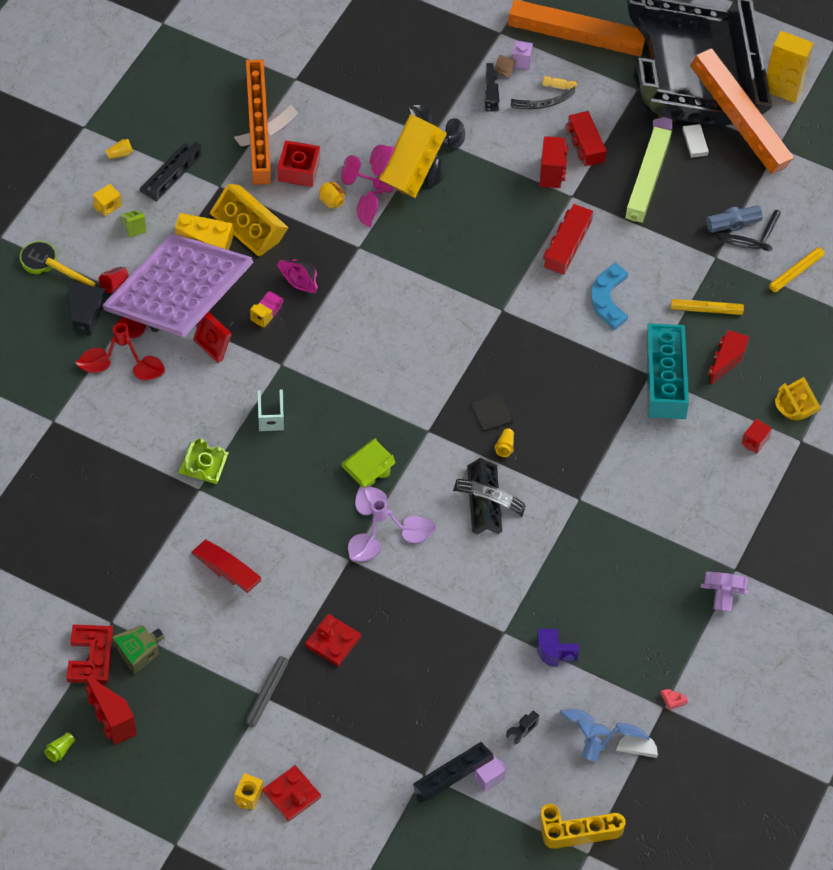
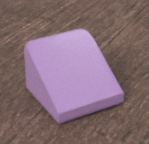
M662 117L653 120V130L654 127L672 131V119Z

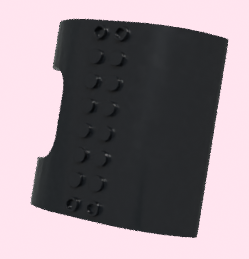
M627 0L630 19L643 34L649 46L651 59L638 57L637 71L642 99L653 112L669 119L704 125H734L690 67L696 55L713 49L761 114L766 113L772 108L752 0H734L728 10L674 0Z

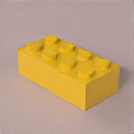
M780 31L773 44L767 70L770 94L796 103L804 86L814 45L813 42Z

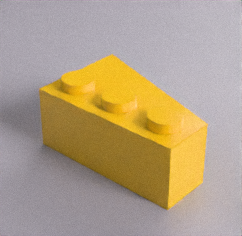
M179 213L175 225V234L229 250L233 239V223Z

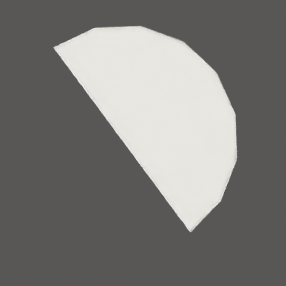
M626 735L619 741L616 751L657 758L658 756L657 747L651 738L648 741L646 738Z

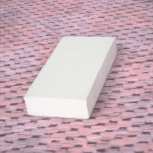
M701 125L683 126L682 131L690 157L707 156L709 151Z

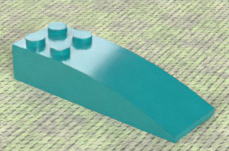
M647 324L648 417L687 418L689 396L685 325Z

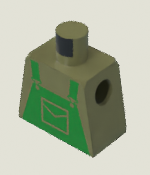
M143 625L113 636V643L118 653L135 675L159 655L157 643L165 639L159 628L149 633Z

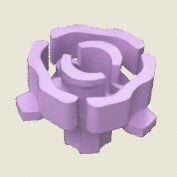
M706 571L704 584H701V588L716 590L713 609L731 612L734 592L748 594L749 592L747 590L748 577Z

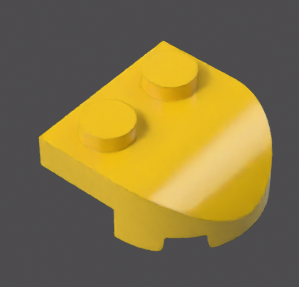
M804 377L788 386L785 383L778 389L779 392L775 398V404L778 410L791 420H803L822 410Z

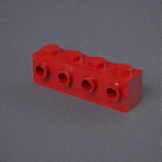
M574 203L570 210L567 209L564 215V222H560L558 226L557 236L552 237L551 247L546 249L543 255L545 260L544 268L565 275L592 223L594 211Z

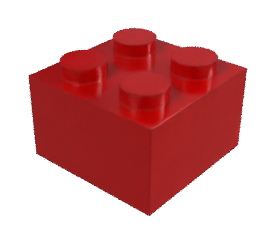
M544 136L539 187L561 188V182L565 181L566 171L564 170H567L566 156L568 155V145H565V138Z
M285 140L277 168L278 182L313 187L320 162V146Z

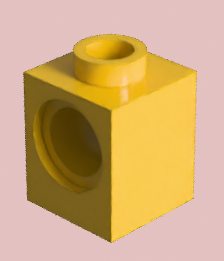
M108 184L93 194L92 204L94 209L107 216L122 206L121 194L111 184Z
M244 773L234 793V802L237 806L243 809L249 808L254 810L264 788L263 780ZM246 791L253 792V794L249 796H246L243 793Z

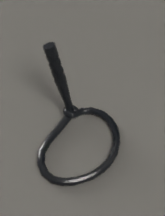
M774 210L761 241L723 233L717 234L716 237L722 242L735 246L762 249L767 252L772 251L773 247L765 242L771 234L781 212Z

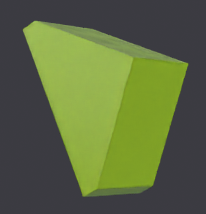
M134 210L120 215L129 238L146 233V222L143 212Z

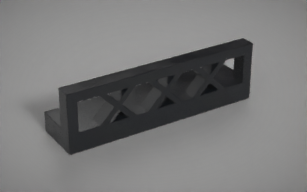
M194 142L192 146L184 143L140 187V192L157 202L202 156L201 145L197 142Z
M479 458L467 465L468 480L489 484L499 489L496 464ZM487 468L491 470V476L488 473ZM469 494L472 533L478 535L487 529L497 534L501 533L500 504L478 495ZM489 500H490L491 503L493 504L494 510H493V508L491 507V505L489 504ZM491 518L495 522V525L491 524Z
M480 742L413 783L417 801L422 803L487 764L494 759L493 753Z

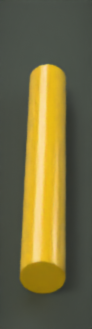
M49 257L47 258L45 264L79 283L97 286V283Z

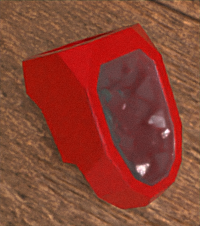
M116 267L103 272L98 277L100 287L105 289V293L115 292L128 278V271L126 267Z

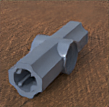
M758 205L744 209L731 207L722 214L707 217V228L709 232L729 228L732 231H737L746 224L762 221L763 215L761 207Z

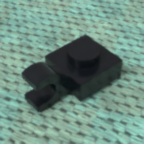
M534 710L529 715L525 714L519 721V727H511L507 730L506 737L508 738L511 734L517 735L514 739V744H518L522 737L525 738L538 725L539 714Z

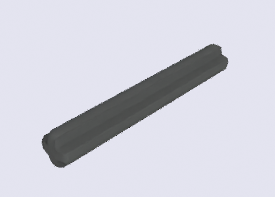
M279 656L246 718L248 726L255 727L288 665L287 658Z

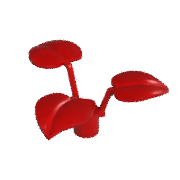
M122 317L113 327L114 337L111 338L108 354H106L104 349L92 348L82 354L75 362L80 369L86 372H103L111 365L108 358L112 355L114 344L117 343L120 346L128 344L138 363L133 367V373L136 378L148 381L159 378L165 373V367L157 357L148 355L139 360L130 338L141 336L145 332L146 327L143 323Z

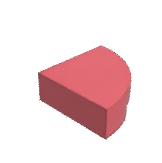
M671 689L661 690L660 694L669 711L688 703V699L682 693L679 694L671 691Z

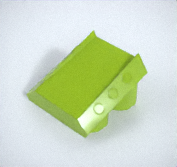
M201 438L196 439L194 442L190 441L177 472L217 484L229 452L224 451L223 448L218 446L208 447L207 442Z
M374 438L343 461L341 466L364 488L373 485L377 477H388L391 467L396 462L393 454L391 455Z

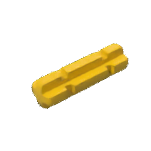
M544 76L542 83L543 86L550 87L551 85L552 88L566 90V88L569 90L574 86L576 90L577 87L576 81L570 80V82H567L568 80L556 77L551 79L550 76Z

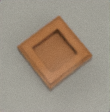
M499 55L494 70H497V73L511 77L516 60Z

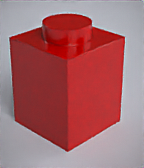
M755 419L744 433L741 444L746 449L758 454L769 440L772 428Z

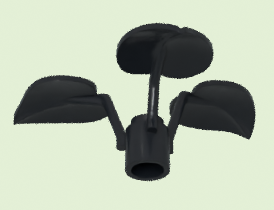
M422 105L407 107L409 114L432 124V115L427 107ZM457 118L450 119L446 124L445 130L447 135L444 139L447 138L450 148H459L465 140L464 125ZM437 155L426 175L427 188L437 185L445 176V164L442 159H438Z

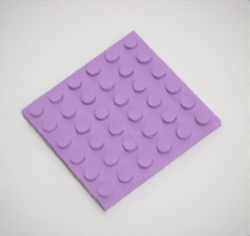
M171 233L102 306L107 312L185 337L254 262L249 256Z

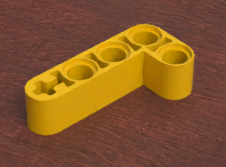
M554 804L544 805L539 818L544 843L547 847L554 849L617 839L622 836L625 828V818L619 813L562 821L560 811ZM551 814L554 816V818L548 819L545 817V815ZM590 827H597L599 831H592ZM576 830L579 834L573 835L569 831ZM555 833L559 837L552 838L549 836V834Z

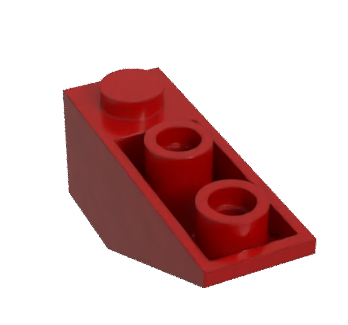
M728 330L726 336L721 337L719 343L721 350L716 351L713 360L716 362L715 366L711 365L708 376H711L709 384L715 383L742 361L749 336Z

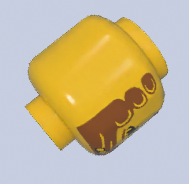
M326 182L319 189V199L329 209L339 208L345 202V192L336 182Z

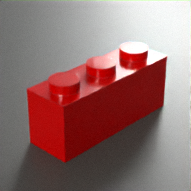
M589 111L569 115L566 130L572 136L573 146L577 147L579 160L583 161L585 167L605 162L607 150Z

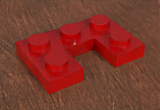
M72 624L71 646L90 647L89 661L68 660L67 682L87 683L86 677L90 676L100 684H108L113 626Z

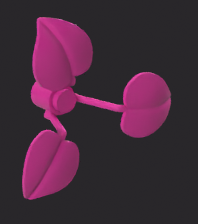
M385 145L374 147L370 155L371 170L374 175L380 177L391 158L394 147ZM350 155L344 160L341 179L346 185L353 184L357 176L373 181V187L377 191L368 192L367 196H362L357 205L359 220L364 225L372 227V220L378 207V199L375 194L391 193L394 188L379 180V177L373 178L359 173L361 161L357 156Z

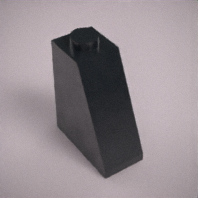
M69 281L68 289L73 331L91 335L103 308L102 305L106 301L105 289Z

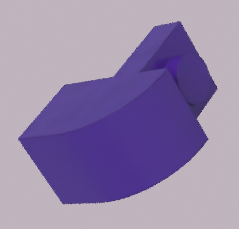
M538 629L537 652L544 663L558 667L559 660L565 662L578 660L579 644H560L558 629Z

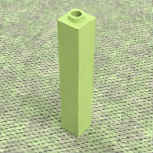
M654 127L627 207L626 219L643 223L670 143L672 131Z

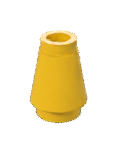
M122 139L106 149L110 160L130 156V153H133V149L128 139Z
M504 429L495 444V450L497 455L508 457L513 453L514 432L511 429Z

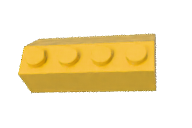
M410 114L394 146L395 149L391 158L381 173L379 180L405 195L416 198L447 133L435 125Z
M227 184L210 211V214L216 220L233 223V235L257 256H262L278 244L289 228L243 187L236 184Z

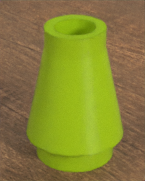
M68 732L46 746L44 750L45 755L53 762L62 760L70 746L75 742L74 737Z

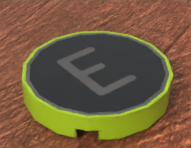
M31 242L21 250L20 262L22 267L32 274L49 272L52 267L45 264L48 257L57 261L56 250L48 242Z

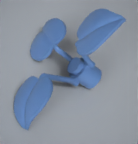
M566 709L559 712L565 718L578 723L586 736L582 757L591 761L598 760L600 751L605 749V746L616 732L627 736L646 738L648 741L650 739L643 730L628 723H616L615 728L611 731L605 725L595 723V719L584 711ZM596 735H608V737L601 743L602 740L597 738Z

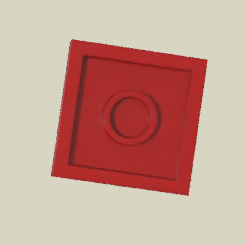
M207 312L198 322L193 341L219 363L224 359L232 333Z
M328 614L306 641L305 647L339 667L361 639V633Z
M296 765L263 788V793L288 822L321 798L319 791Z

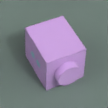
M515 42L512 57L513 60H516L514 68L529 70L533 43Z
M494 756L493 760L473 772V778L485 792L505 779L506 766L502 760H497Z

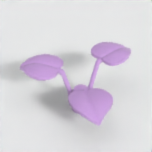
M360 486L356 495V509L362 515L373 513L372 535L370 537L367 534H358L352 537L348 544L349 558L352 561L365 562L379 554L381 542L374 539L377 521H385L388 516H390L399 529L403 530V539L414 544L425 541L436 530V525L420 516H409L404 519L403 525H401L392 514V511L388 510L387 496L383 491L371 486L364 488Z

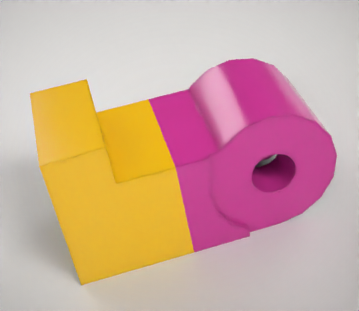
M269 291L257 306L254 305L250 309V320L264 328L281 308L283 298Z

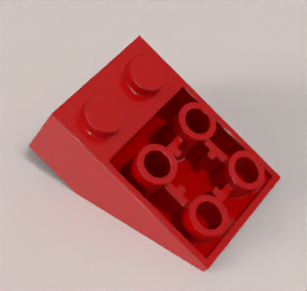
M87 676V685H85L86 697L90 706L94 705L98 722L103 723V731L106 738L111 739L113 744L116 745L136 736L135 719L126 700L90 676Z

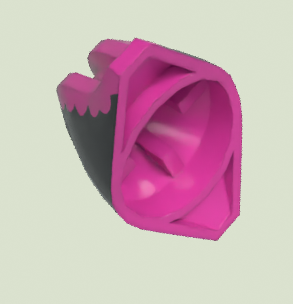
M296 259L292 261L279 260L278 268L293 287L306 292H316L318 288L316 284L317 271L311 264Z

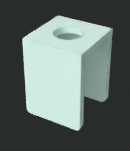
M283 389L280 390V415H261V390H258L259 431L284 430ZM275 421L276 424L269 425L266 422Z

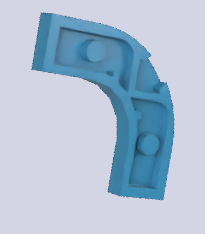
M616 262L596 278L591 292L593 309L613 330H616L628 320V315L614 304L610 296L611 291L628 278V273Z

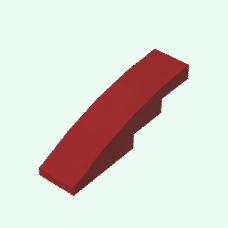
M206 539L191 551L196 558L219 577L223 576L232 585L237 584L247 594L261 582V576L246 564Z

